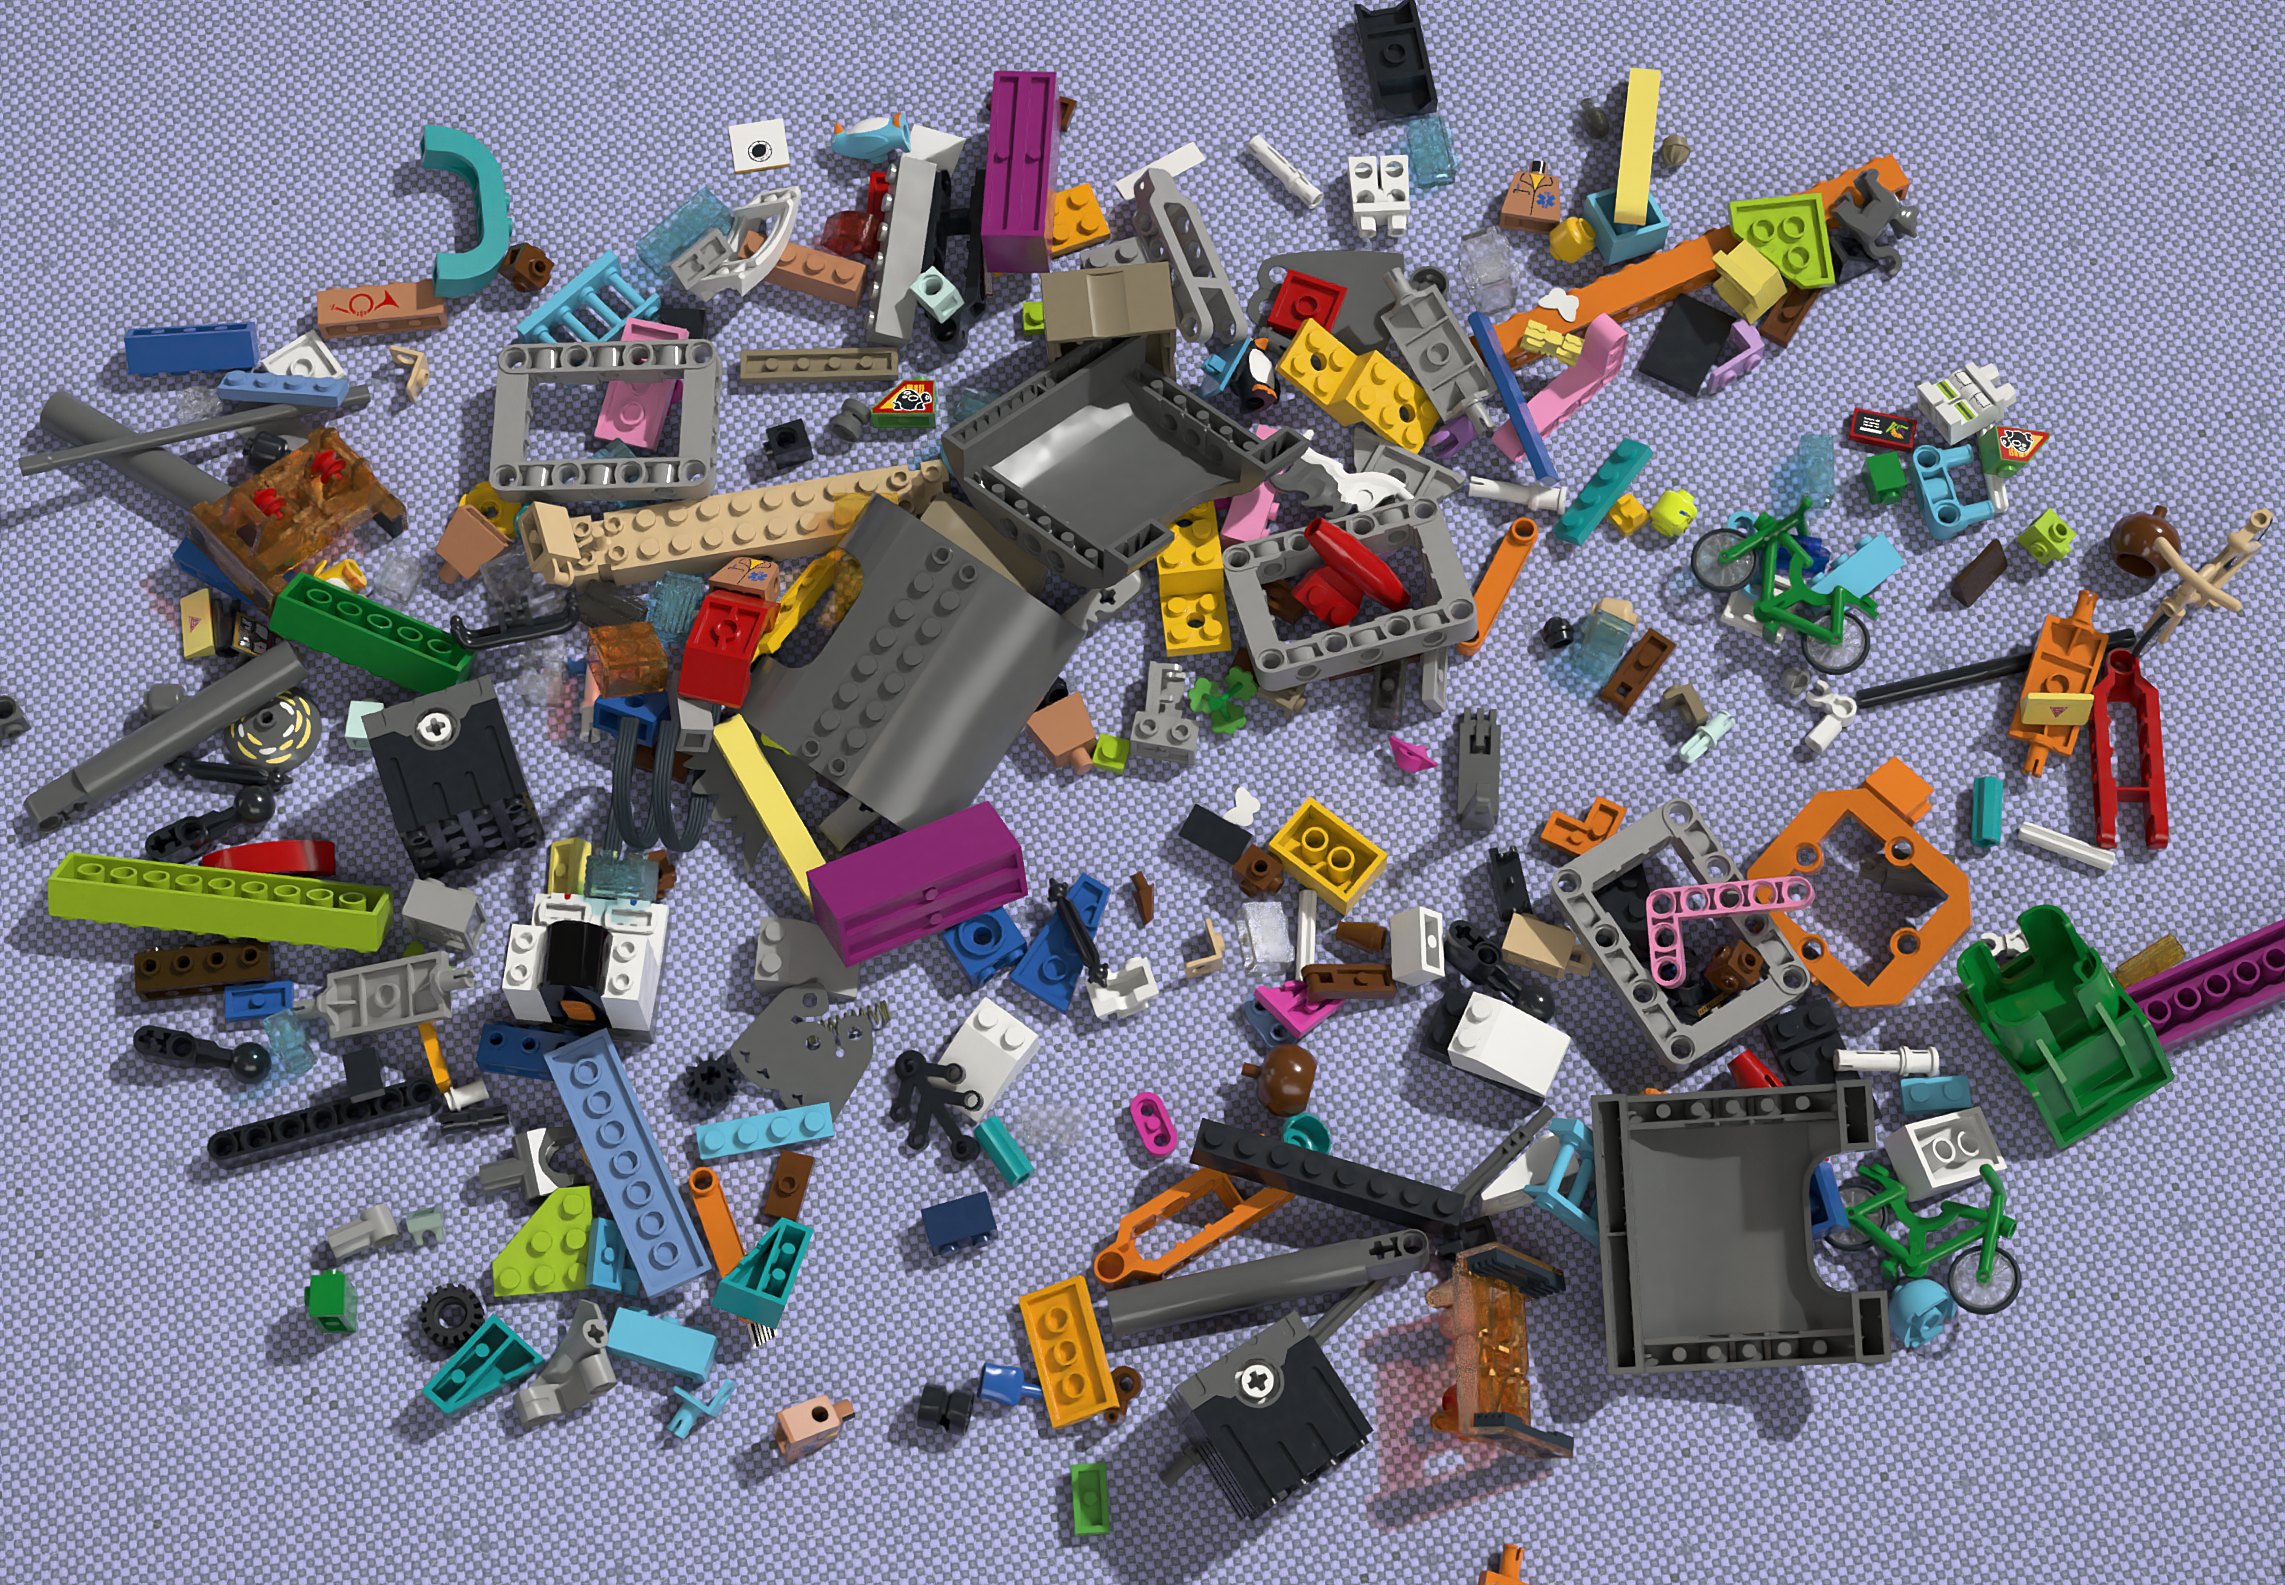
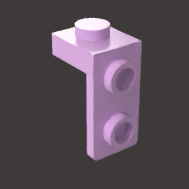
M1743 318L1732 323L1728 338L1741 354L1710 374L1708 387L1711 391L1719 386L1724 388L1730 385L1738 374L1744 370L1751 371L1762 362L1765 344L1761 341L1757 329L1753 325H1748Z

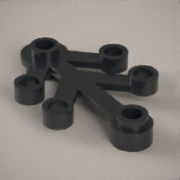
M916 1050L904 1051L895 1061V1073L901 1080L897 1103L891 1106L889 1114L893 1121L900 1124H905L911 1119L912 1110L909 1106L914 1086H916L921 1094L915 1129L907 1136L909 1147L916 1151H923L929 1146L930 1138L928 1132L933 1113L952 1142L950 1147L952 1156L963 1163L975 1161L980 1154L978 1141L962 1133L944 1104L962 1106L971 1112H976L983 1107V1096L974 1090L962 1093L933 1088L926 1076L945 1078L949 1083L958 1085L966 1078L964 1067L957 1063H950L947 1066L927 1063L922 1053ZM909 1061H914V1069L911 1072H907L906 1064ZM958 1068L959 1076L952 1080L950 1073L953 1069ZM976 1095L977 1103L975 1106L970 1107L968 1099ZM904 1107L905 1115L903 1118L898 1119L896 1112L899 1108ZM921 1134L923 1142L921 1145L915 1146L914 1138ZM966 1142L968 1149L964 1154H960L958 1150L959 1145Z

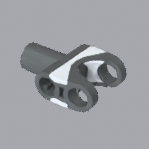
M564 1126L540 1128L512 1137L513 1158L479 1166L485 1195L521 1187L524 1204L536 1206L543 1204L556 1188L586 1186L583 1174L568 1175L567 1173L555 1172L550 1168L552 1156L557 1151L563 1149L565 1145L571 1144L576 1140L575 1129Z

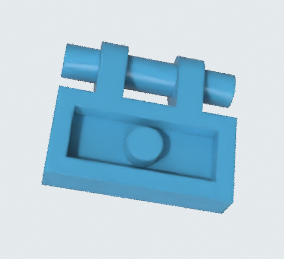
M600 1217L592 1219L585 1286L616 1293L621 1291L622 1284H624L623 1296L636 1298L638 1285H641L642 1281L616 1221ZM625 1254H627L626 1268H624Z

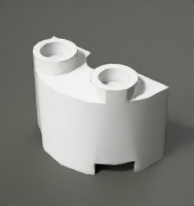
M1141 957L1131 958L1123 963L1124 968L1115 973H1111V970L1108 969L1106 988H1102L1098 983L1093 982L1090 984L1088 980L1085 981L1097 1018L1105 1020L1107 1015L1116 1012L1118 1018H1123L1148 1008L1147 1000L1159 998V991L1147 957L1143 959Z

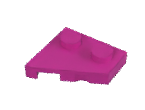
M1297 980L1284 982L1282 987L1267 989L1265 985L1259 986L1253 994L1297 1040L1341 1008L1346 1000L1325 999L1317 1003L1310 1002L1306 994L1307 983ZM1320 980L1321 983H1328L1327 980Z

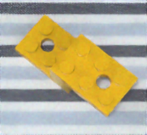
M1312 318L1304 320L1274 368L1344 427L1363 421L1385 440L1415 454L1419 453L1440 418L1438 411L1425 390L1377 350L1356 356ZM1312 355H1316L1321 361L1319 371L1315 370L1311 365ZM1401 406L1405 407L1409 412L1407 423L1400 418L1399 409Z
M1210 500L1190 509L1166 526L1175 533V539L1165 551L1156 557L1157 584L1167 657L1232 651L1214 500ZM1183 519L1192 522L1188 527H1180L1176 523ZM1192 620H1200L1204 623L1199 628H1192L1187 624Z

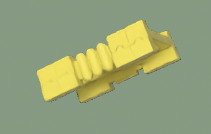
M1529 320L1520 348L1538 354V351H1541L1542 355L1546 353V356L1549 357L1551 355L1552 358L1558 357V362L1575 368L1585 339L1568 333L1564 337L1559 332L1546 330L1547 326Z

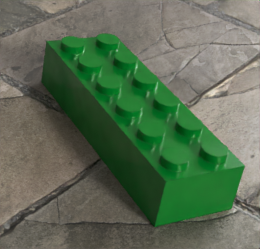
M302 571L278 595L268 627L269 630L278 633L282 638L296 640L308 645L313 651L327 653L338 658L342 663L356 665L368 670L373 676L387 678L398 683L404 689L415 690L425 695L467 682L470 679L479 652L460 648L454 642L451 633Z

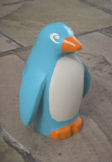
M903 112L896 113L894 118H869L859 121L849 130L843 129L839 122H836L834 134L831 137V147L834 152L844 156L869 159L871 164H878L888 160L887 153L893 149H900L904 153H911L910 133Z

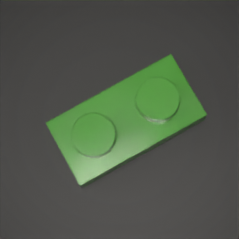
M1106 1463L1071 1465L1075 1537L1110 1535Z

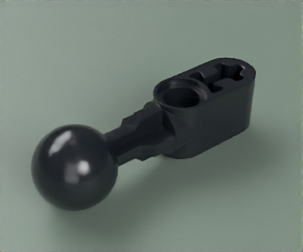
M257 785L247 786L237 793L233 806L221 812L213 810L199 817L187 816L151 833L146 839L145 850L153 861L182 864L205 853L214 841L225 837L229 829L241 823L248 827H260L267 824L275 813V799L264 787ZM193 831H201L196 839L188 840V836ZM176 840H179L181 842L180 846L178 845Z
M1457 920L1451 923L1443 938L1444 959L1472 983L1477 985L1487 984L1494 991L1503 992L1513 1001V1007L1547 1024L1552 1019L1555 1011V1002L1550 992L1537 985L1523 986L1515 979L1514 972L1504 964L1500 948L1471 923L1464 920Z
M153 1025L140 1027L133 1036V1045L139 1057L146 1062L181 1069H189L191 1067L210 1070L213 1067L229 1069L234 1079L243 1084L252 1085L261 1082L268 1076L272 1066L270 1053L263 1045L256 1042H244L232 1050L219 1047L215 1041L194 1037L188 1032ZM151 1038H154L157 1045L152 1044L150 1049H146L143 1043H150ZM182 1044L192 1046V1050L187 1056L179 1057L175 1055V1050L178 1046Z

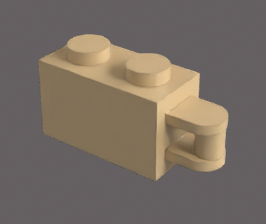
M534 501L517 519L531 572L543 574L547 584L570 587L574 580L573 567L581 558L567 509L561 506Z
M1522 913L1521 915L1513 914L1501 949L1503 961L1563 980L1566 971L1580 976H1589L1593 960L1585 948L1575 944L1577 936L1569 927L1562 924L1550 925L1541 922L1538 917L1528 913ZM1571 955L1580 957L1579 963L1571 961Z

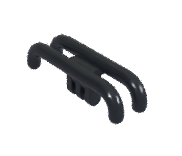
M568 592L565 596L566 607L562 612L532 618L527 595L521 596L520 602L523 609L519 610L516 608L515 599H508L509 612H504L502 601H496L495 606L500 625L470 630L464 626L460 616L454 615L450 618V633L454 642L460 648L467 651H482L564 634L574 628L579 620V599L576 593Z

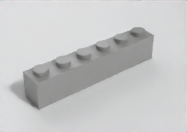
M901 155L887 169L886 182L889 183L888 193H885L881 205V211L885 212L884 222L880 223L877 232V240L881 241L880 249L874 256L872 266L873 270H876V276L868 292V299L872 300L871 309L867 311L864 319V329H867V341L900 349L911 341L917 299L909 286L921 274L937 164Z

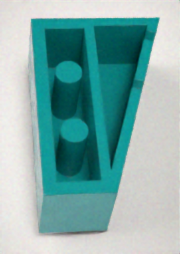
M782 1217L761 1238L756 1247L739 1261L738 1266L720 1281L711 1306L776 1330L814 1229Z
M493 1313L421 1392L431 1404L449 1419L544 1366L545 1359Z

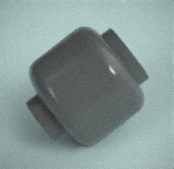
M156 683L151 686L149 691L144 692V717H149V720L152 721L192 695H186V691L181 684Z

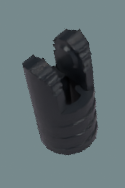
M219 598L211 599L215 654L224 658L237 657L240 652L232 649L235 614L236 612L241 613V601L232 600L230 605L231 615L224 616L222 600Z

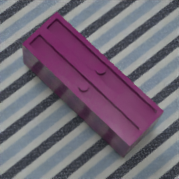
M994 71L981 238L988 272L1050 273L1062 119L1057 72Z
M989 801L806 871L815 920L846 968L1029 895L1021 845Z

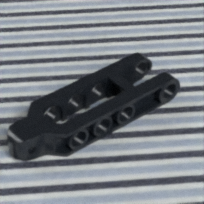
M976 167L975 185L971 186L970 208L950 209L952 191L950 174L947 169L936 170L921 274L933 266L944 276L947 237L970 235V241L966 243L969 254L967 268H964V275L966 277L965 296H962L964 304L941 324L917 301V304L925 310V317L930 321V334L940 352L944 354L958 353L967 347L969 327L983 316L986 311L987 296L985 295L981 238L986 167Z

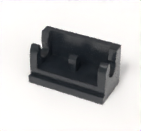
M1198 804L1194 805L1178 833L1179 837L1201 847L1230 863L1232 866H1234L1251 844H1254L1256 841L1250 832Z
M1510 846L1509 851L1505 853H1499L1497 847L1488 849L1486 864L1500 922L1511 921L1514 913L1533 915L1517 847Z

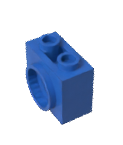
M617 674L594 701L593 727L610 733L617 740L621 718H639L637 744L652 748L657 742L655 738H658L661 721H671L668 691Z
M1003 906L960 922L942 933L944 947L971 986L979 982L980 984L989 982L997 975V971L1006 965L1012 967L1018 964L1028 951L1027 941ZM980 936L991 938V941L986 945L975 943V940Z

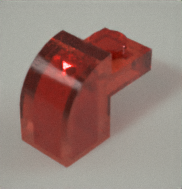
M853 210L835 213L827 217L820 245L843 258L859 252L874 260L876 252H879L881 242L877 240L879 218L868 213Z

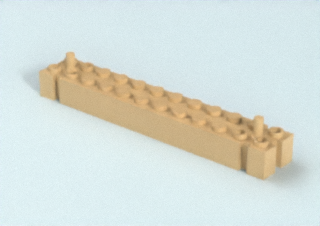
M938 459L920 462L921 470L909 471L907 464L707 496L700 499H688L603 513L604 520L592 522L590 515L569 518L581 558L573 567L576 589L578 593L603 589L602 581L614 580L617 587L721 570L736 557L759 560L763 556H768L774 561L828 553L834 545L836 546L840 543L874 491L920 520L939 491L952 497L948 470L943 460Z

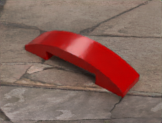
M284 840L246 844L202 856V866L284 876L301 874L303 878L336 875L334 842L316 840Z

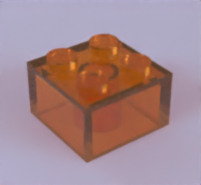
M651 621L615 626L606 625L588 629L586 660L603 699L666 691L668 658Z

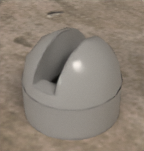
M1794 666L1784 670L1781 676V683L1790 693L1799 695L1808 687L1810 675L1802 668Z

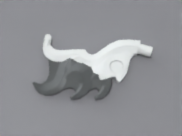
M1311 429L1307 430L1303 436L1311 441L1314 431ZM1310 447L1303 456L1295 461L1293 467L1288 472L1276 474L1269 479L1274 488L1281 492H1297L1306 495L1308 500L1300 501V506L1303 508H1331L1333 512L1326 513L1325 520L1347 516L1352 508L1357 509L1356 513L1374 509L1383 500L1388 498H1397L1400 502L1415 498L1405 489L1406 485L1392 476L1379 472L1346 473L1341 463L1316 453Z

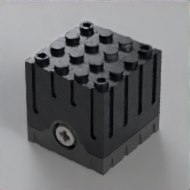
M489 674L405 703L384 708L375 713L361 716L398 835L420 880L427 878L439 879L446 872L455 869L466 870L474 867L479 861L488 858L499 859L506 856L509 851L518 848L529 849L546 839L508 722Z
M1296 1310L1177 1385L1170 1394V1397L1165 1401L1168 1409L1179 1426L1182 1425L1181 1429L1199 1454L1202 1462L1240 1521L1247 1516L1251 1521H1254L1269 1511L1279 1501L1283 1502L1298 1492L1308 1482L1312 1483L1326 1474L1337 1463L1341 1464L1355 1455L1369 1443L1366 1436L1374 1431L1314 1337L1310 1336V1331Z

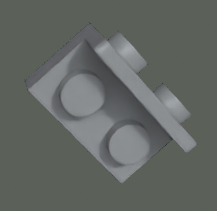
M1137 711L1130 738V755L1195 766L1200 722Z

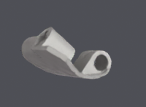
M584 1299L579 1300L569 1330L548 1365L528 1388L512 1396L523 1428L534 1427L572 1412L594 1401L617 1385V1380L605 1349L609 1336L598 1304Z

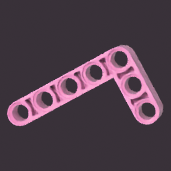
M1606 313L1599 315L1589 325L1585 334L1582 355L1578 358L1575 368L1569 366L1527 403L1542 440L1606 386L1621 370L1629 334ZM1510 418L1494 433L1491 442L1511 461L1516 463L1524 458L1526 453Z
M1789 876L1654 890L1649 894L1646 901L1653 978L1658 984L1668 989H1674L1683 984L1686 977L1682 921L1802 910L1808 908L1815 899L1814 888L1807 879L1801 876ZM1798 884L1806 886L1807 895L1803 900L1793 901L1790 899L1789 894L1792 887ZM1762 888H1770L1773 892L1772 900L1768 904H1758L1756 902L1757 892ZM1729 891H1736L1739 895L1738 903L1731 908L1724 907L1722 904L1724 894ZM1696 894L1704 895L1705 905L1698 911L1690 910L1688 906L1690 898ZM1663 897L1670 898L1672 903L1670 910L1665 914H1658L1655 910L1657 900ZM1666 930L1672 931L1674 933L1672 945L1666 948L1660 947L1658 944L1660 933ZM1667 964H1674L1677 967L1676 977L1673 980L1664 981L1660 975L1662 968Z

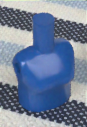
M988 1362L983 1364L977 1386V1398L992 1400L1011 1407L1018 1405L1021 1396L1038 1400L1042 1399V1386L1024 1382V1371L1021 1368L1000 1366Z

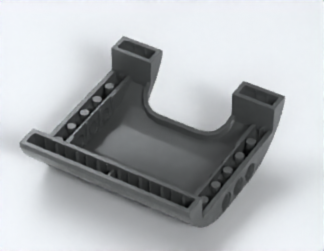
M1141 335L1088 340L941 435L945 455L957 481L984 519L1002 536L1057 575L1078 586L1090 589H1105L1116 585L1160 555L1172 544L1175 539V533L1166 527L1168 524L1204 502L1239 496L1253 491L1303 456L1310 447V440L1287 425L1265 440H1262L1146 363V338H1141Z
M874 491L838 544V546L855 556L861 563L864 573L861 592L822 652L811 663L801 668H787L764 653L750 674L751 685L742 708H729L734 713H739L747 723L782 748L908 832L970 808L1087 634L954 542Z
M1872 1079L1836 1081V1084L1627 1096L1625 1093L1591 1095L1608 1375L1892 1362L1887 1290L1849 1293L1837 1291L1825 1284L1818 1275L1814 1262L1810 1211V1180L1819 1164L1828 1157L1877 1149Z

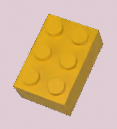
M1310 796L1268 844V851L1273 852L1281 859L1285 872L1309 890H1314L1317 896L1344 916L1350 912L1383 873L1387 865L1388 854Z

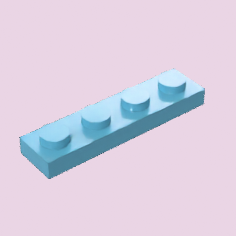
M829 1102L695 1127L701 1161L835 1136Z

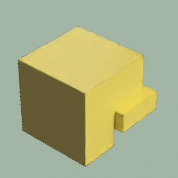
M1745 239L1728 255L1720 250L1711 258L1717 272L1721 275L1713 284L1717 295L1749 325H1752L1788 292L1779 270Z

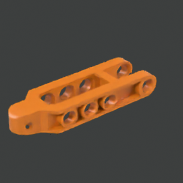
M1203 1167L1121 1218L1116 1242L1101 1251L1094 1261V1276L1101 1286L1110 1290L1118 1289L1133 1279L1149 1282L1165 1280L1295 1198L1297 1194L1273 1187L1271 1189L1266 1187L1244 1201L1230 1181L1236 1176ZM1214 1190L1229 1212V1215L1213 1225L1208 1223L1204 1226L1202 1232L1182 1243L1179 1241L1175 1244L1173 1250L1157 1260L1142 1259L1135 1248L1136 1238Z

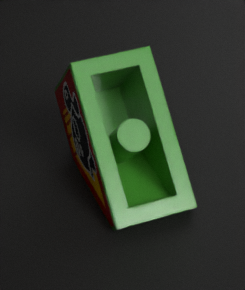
M924 377L903 380L871 408L873 428H936V382Z
M1998 425L1993 426L1978 439L1983 474L1997 475L1999 478L2013 477L2016 475V472L2029 463L2050 439V433Z

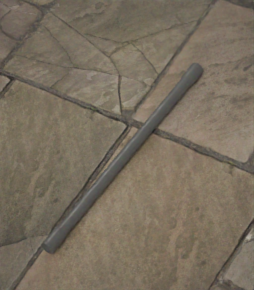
M367 384L349 387V392L339 407L346 408L370 403L371 398ZM281 403L52 453L44 452L20 457L18 461L22 477L48 472L54 468L338 407Z

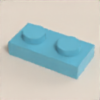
M1968 1075L1900 1079L1898 1083L1902 1115L1952 1113L1972 1108Z

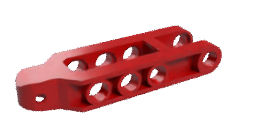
M2115 648L2109 652L2101 667V682L2092 690L2094 701L2088 717L2096 845L2102 849H2116L2118 843H2115V819L2118 815L2117 802H2142L2146 847L2148 850H2166L2169 840L2159 690L2141 675L2139 659L2132 655L2131 650ZM2109 702L2130 703L2136 709L2141 787H2116V778H2112L2111 757L2114 754V749L2110 747L2109 727L2112 723L2111 717H2108L2107 704Z

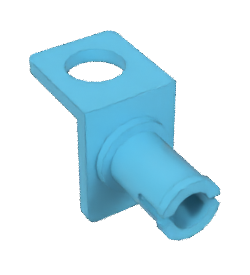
M728 1378L709 1406L683 1388L675 1385L672 1390L683 1397L681 1400L684 1402L666 1428L685 1439L701 1413L705 1414L706 1412L717 1418L738 1386V1383Z

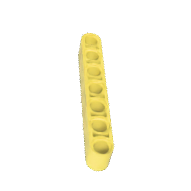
M1630 67L1614 223L1645 226L1661 70Z
M738 713L714 726L712 737L814 914L806 871L822 866L826 862L747 724Z

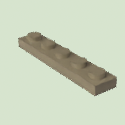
M898 347L741 350L740 380L741 384L899 381Z

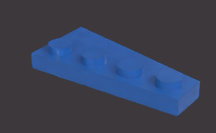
M1083 872L1069 891L1067 897L1074 902L1094 941L1111 895V889ZM1057 910L1011 974L1010 982L1066 1016L1084 965Z

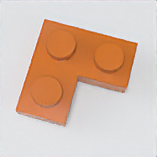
M1597 795L1584 823L1554 809L1540 836L1539 842L1577 858L1615 835L1627 813V808Z

